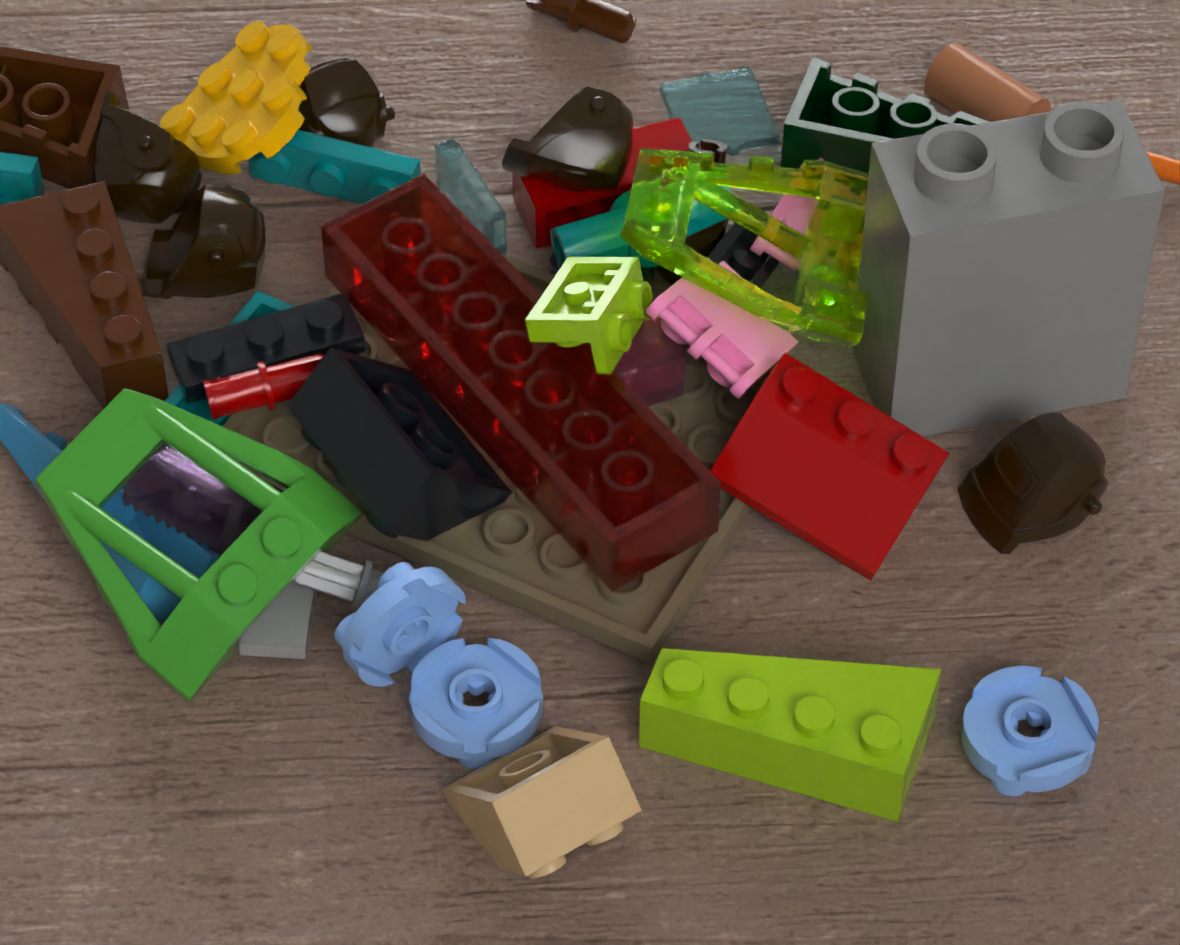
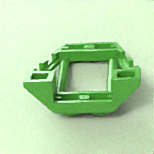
M126 388L35 478L38 490L73 549H77L97 583L96 588L108 608H112L128 635L127 640L139 660L188 702L233 655L239 638L320 551L328 553L363 513L318 473L286 454L160 399ZM164 443L263 511L200 578L193 575L102 509ZM249 469L263 475L264 477L276 482L277 484L287 489L281 493L276 488H274L266 481L261 479L259 476L251 472ZM98 539L182 599L162 626Z

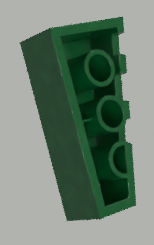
M813 57L784 122L779 180L791 182L803 162L814 168L821 157L856 179L849 191L859 196L864 187H868L871 143L925 134L932 128L944 124L972 126L989 123V121L962 111L955 113L951 117L938 113L934 106L931 105L930 99L910 93L905 99L897 98L878 91V80L859 73L852 78V81L831 73L832 63Z

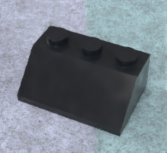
M330 348L287 405L303 426L301 434L304 439L314 448L325 454L335 467L333 471L335 479L344 488L357 495L368 509L366 513L368 521L374 528L388 537L397 538L398 535L428 541L504 503L512 494L509 487L413 370Z

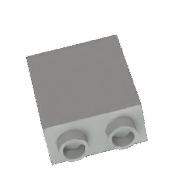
M1121 100L1098 104L1071 102L1055 108L1052 112L972 126L944 124L932 128L925 134L871 143L853 353L875 408L921 436H927L1126 398L1165 189Z

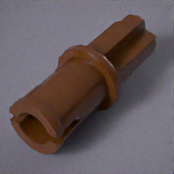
M602 0L526 1L528 8L546 13L566 22L570 30L578 32L582 27L619 43L628 42L636 27V18L629 11Z

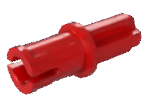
M316 354L265 367L264 361L257 362L258 369L213 380H203L212 419L217 420L219 417L268 406L269 411L276 410L275 403L292 399L324 355Z

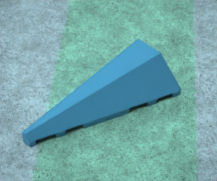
M0 403V440L38 490L35 478L66 448L68 441L55 432H48L46 436L43 435L23 417L22 410L15 406ZM129 481L102 507L107 513L198 578L222 555L211 550L214 541L213 536L202 529H194L191 533L167 512L168 507ZM98 539L157 621L165 622L182 599Z

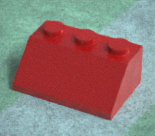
M784 352L755 395L708 473L706 480L871 581L945 462L949 452Z

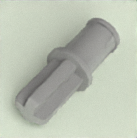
M320 551L293 581L298 585L350 602L349 609L356 611L359 605L361 606L378 589V582L384 572L372 568L373 561L368 559L362 565Z

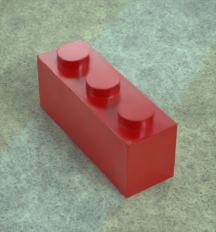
M676 117L633 128L631 159L626 173L616 190H586L585 192H577L558 188L553 183L539 179H527L513 174V201L535 248L538 249L551 245L550 229L609 212L614 201L624 192L644 187L652 189L658 194L688 180V145L692 142V139L681 118Z

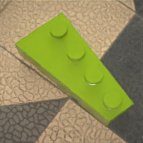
M661 648L640 698L639 747L898 822L936 715L942 669Z

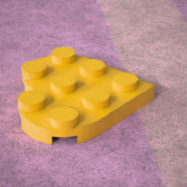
M254 21L245 26L236 36V46L219 62L205 69L198 78L197 87L182 103L169 109L161 118L160 127L196 153L201 169L219 174L241 173L239 162L250 159L260 151L267 159L273 157L293 138L303 124L305 118L298 109L301 101L307 100V96L299 86L310 72L311 68L304 59L307 52L312 51L313 48L300 30L290 24L273 25L267 28L262 21Z

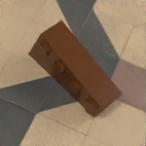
M0 46V152L38 157L41 177L67 189L96 183L93 161L102 121L100 112L107 92H113L121 101L122 107L129 111L120 65Z
M105 181L0 205L1 266L5 271L11 272L18 283L19 291L29 305L33 304L45 320L46 328L57 344L61 343L71 356L72 365L103 409L124 388L155 397L165 402L169 395L162 351Z

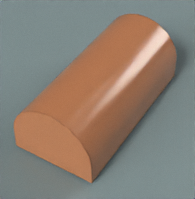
M952 43L945 47L934 59L926 75L924 93L955 113L962 111L989 122L1047 113L1051 110V104L1048 99L959 43Z

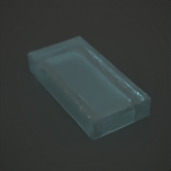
M452 138L435 144L437 188L474 243L506 255V213L457 141L455 142Z

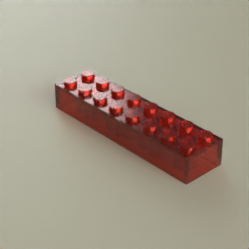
M424 173L321 225L325 276L340 293L345 292L349 303L612 592L718 532L720 481L614 371L611 374L596 373L592 350L587 343L575 347H560L551 342L529 341L525 319L541 295Z

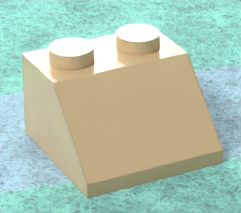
M558 726L552 727L527 741L511 753L498 757L442 788L448 803L496 865L502 870L524 877L528 876L530 879L540 878L558 870L566 863L564 855L584 843L592 846L614 838L623 831L624 826L622 822L642 811L609 736Z

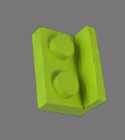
M567 257L525 319L529 341L551 342L560 347H575L584 343H590L596 373L611 374L624 352L630 349L632 339L644 320L649 318L645 311L653 302L651 286L647 281H643L639 257Z

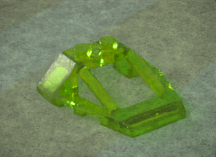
M640 149L620 234L623 240L646 259L740 308L772 322L788 332L806 336L814 341L827 342L845 348L860 343L863 335L868 293L858 291L869 173L817 160H804L801 169L775 167L773 157L751 156L748 165L714 163L712 153ZM720 186L814 198L804 234ZM693 199L798 258L791 303L771 295L685 245Z

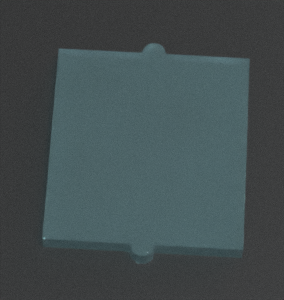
M751 67L715 74L704 71L699 77L660 84V93L670 118H681L692 141L699 143V149H701L700 139H711L724 143L727 146L726 153L730 156H737L739 151L779 144V132Z

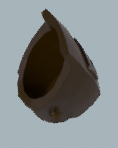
M335 59L314 66L299 86L307 96V100L301 101L298 109L305 118L299 128L301 131L372 147L376 140L384 137L386 122L395 118L394 109L391 106H386L382 92L378 90L369 73L356 59Z
M585 86L567 101L529 142L513 138L504 154L502 168L505 171L527 179L535 178L553 183L554 186L577 192H585L586 190H616L626 173L633 151L632 112L620 98H617L612 93Z
M107 92L100 112L102 121L93 161L96 183L105 181L116 216L123 220L157 224L162 223L173 214H180L200 186L202 174L199 172L200 164L196 153L155 123L125 110L113 92Z
M227 184L220 186L204 185L188 202L171 230L154 231L144 267L143 296L170 299L173 296L209 298L227 296L254 289L261 275L265 259L266 232L263 214L255 205L250 203V198L243 191L234 189Z
M1062 413L1042 414L1023 423L998 442L984 460L969 471L958 488V493L969 519L983 538L1000 554H1010L1020 543L1057 537L1078 527L1090 514H1098L1102 509V504L1099 500L1109 484L1104 476L1106 460L1100 446L1084 430L1067 420Z

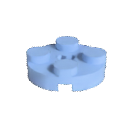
M408 562L395 564L381 576L378 582V589L369 596L355 613L344 618L337 626L334 636L337 643L343 648L345 662L364 683L374 687H385L395 684L396 682L389 674L398 672L404 667H407L413 674L419 661L428 652L455 638L463 621L455 610L458 601L466 605L465 594L439 568L422 567L414 569Z
M465 638L447 641L428 652L413 671L409 710L414 729L420 738L435 751L451 758H457L467 768L479 769L495 758L505 756L518 749L536 731L543 717V695L538 668L524 651L501 639L487 638V645H466ZM467 691L475 696L482 694L484 691L490 693L488 703L478 707L465 705L462 694Z
M1024 665L995 671L983 678L973 689L972 698L964 710L961 742L970 762L981 774L990 778L991 785L996 791L1012 797L1020 796L1026 791H1051L1066 786L1089 770L1094 753L1099 719L1091 698L1076 682L1063 676L1062 683L1053 678L1041 676L1042 668ZM1027 720L1028 724L1032 727L1043 725L1045 730L1041 732L1039 737H1026L1017 732L1018 721Z

